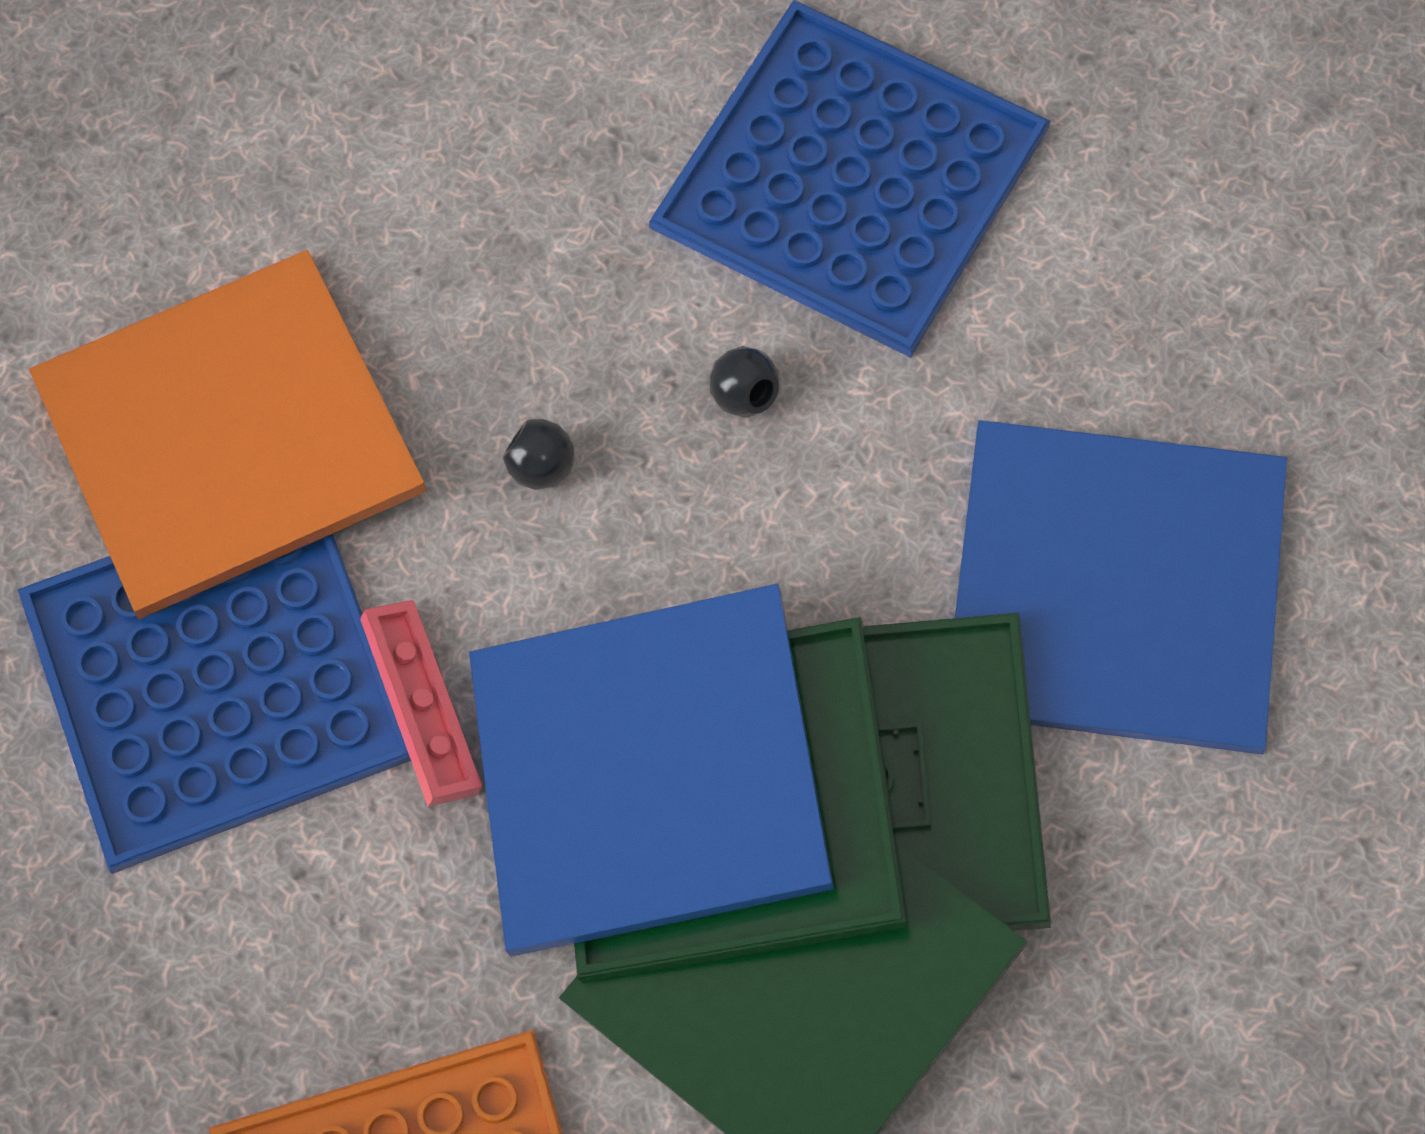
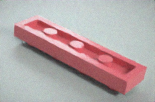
M414 600L365 609L360 621L427 806L478 795L483 786Z

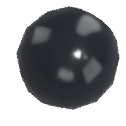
M740 346L727 351L714 362L710 374V393L724 412L747 418L762 413L774 403L779 391V371L765 352Z
M529 419L522 424L503 454V461L508 473L519 485L534 490L550 488L559 484L570 473L574 463V446L569 435L559 424L545 419Z

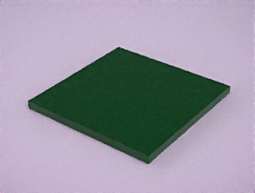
M1019 613L864 626L896 842L1012 930L1051 928Z
M861 617L788 630L834 890L575 943L577 978L581 983L908 927L865 630Z
M896 842L908 921L907 928L581 983L576 976L559 999L724 1134H880L1027 946V940Z

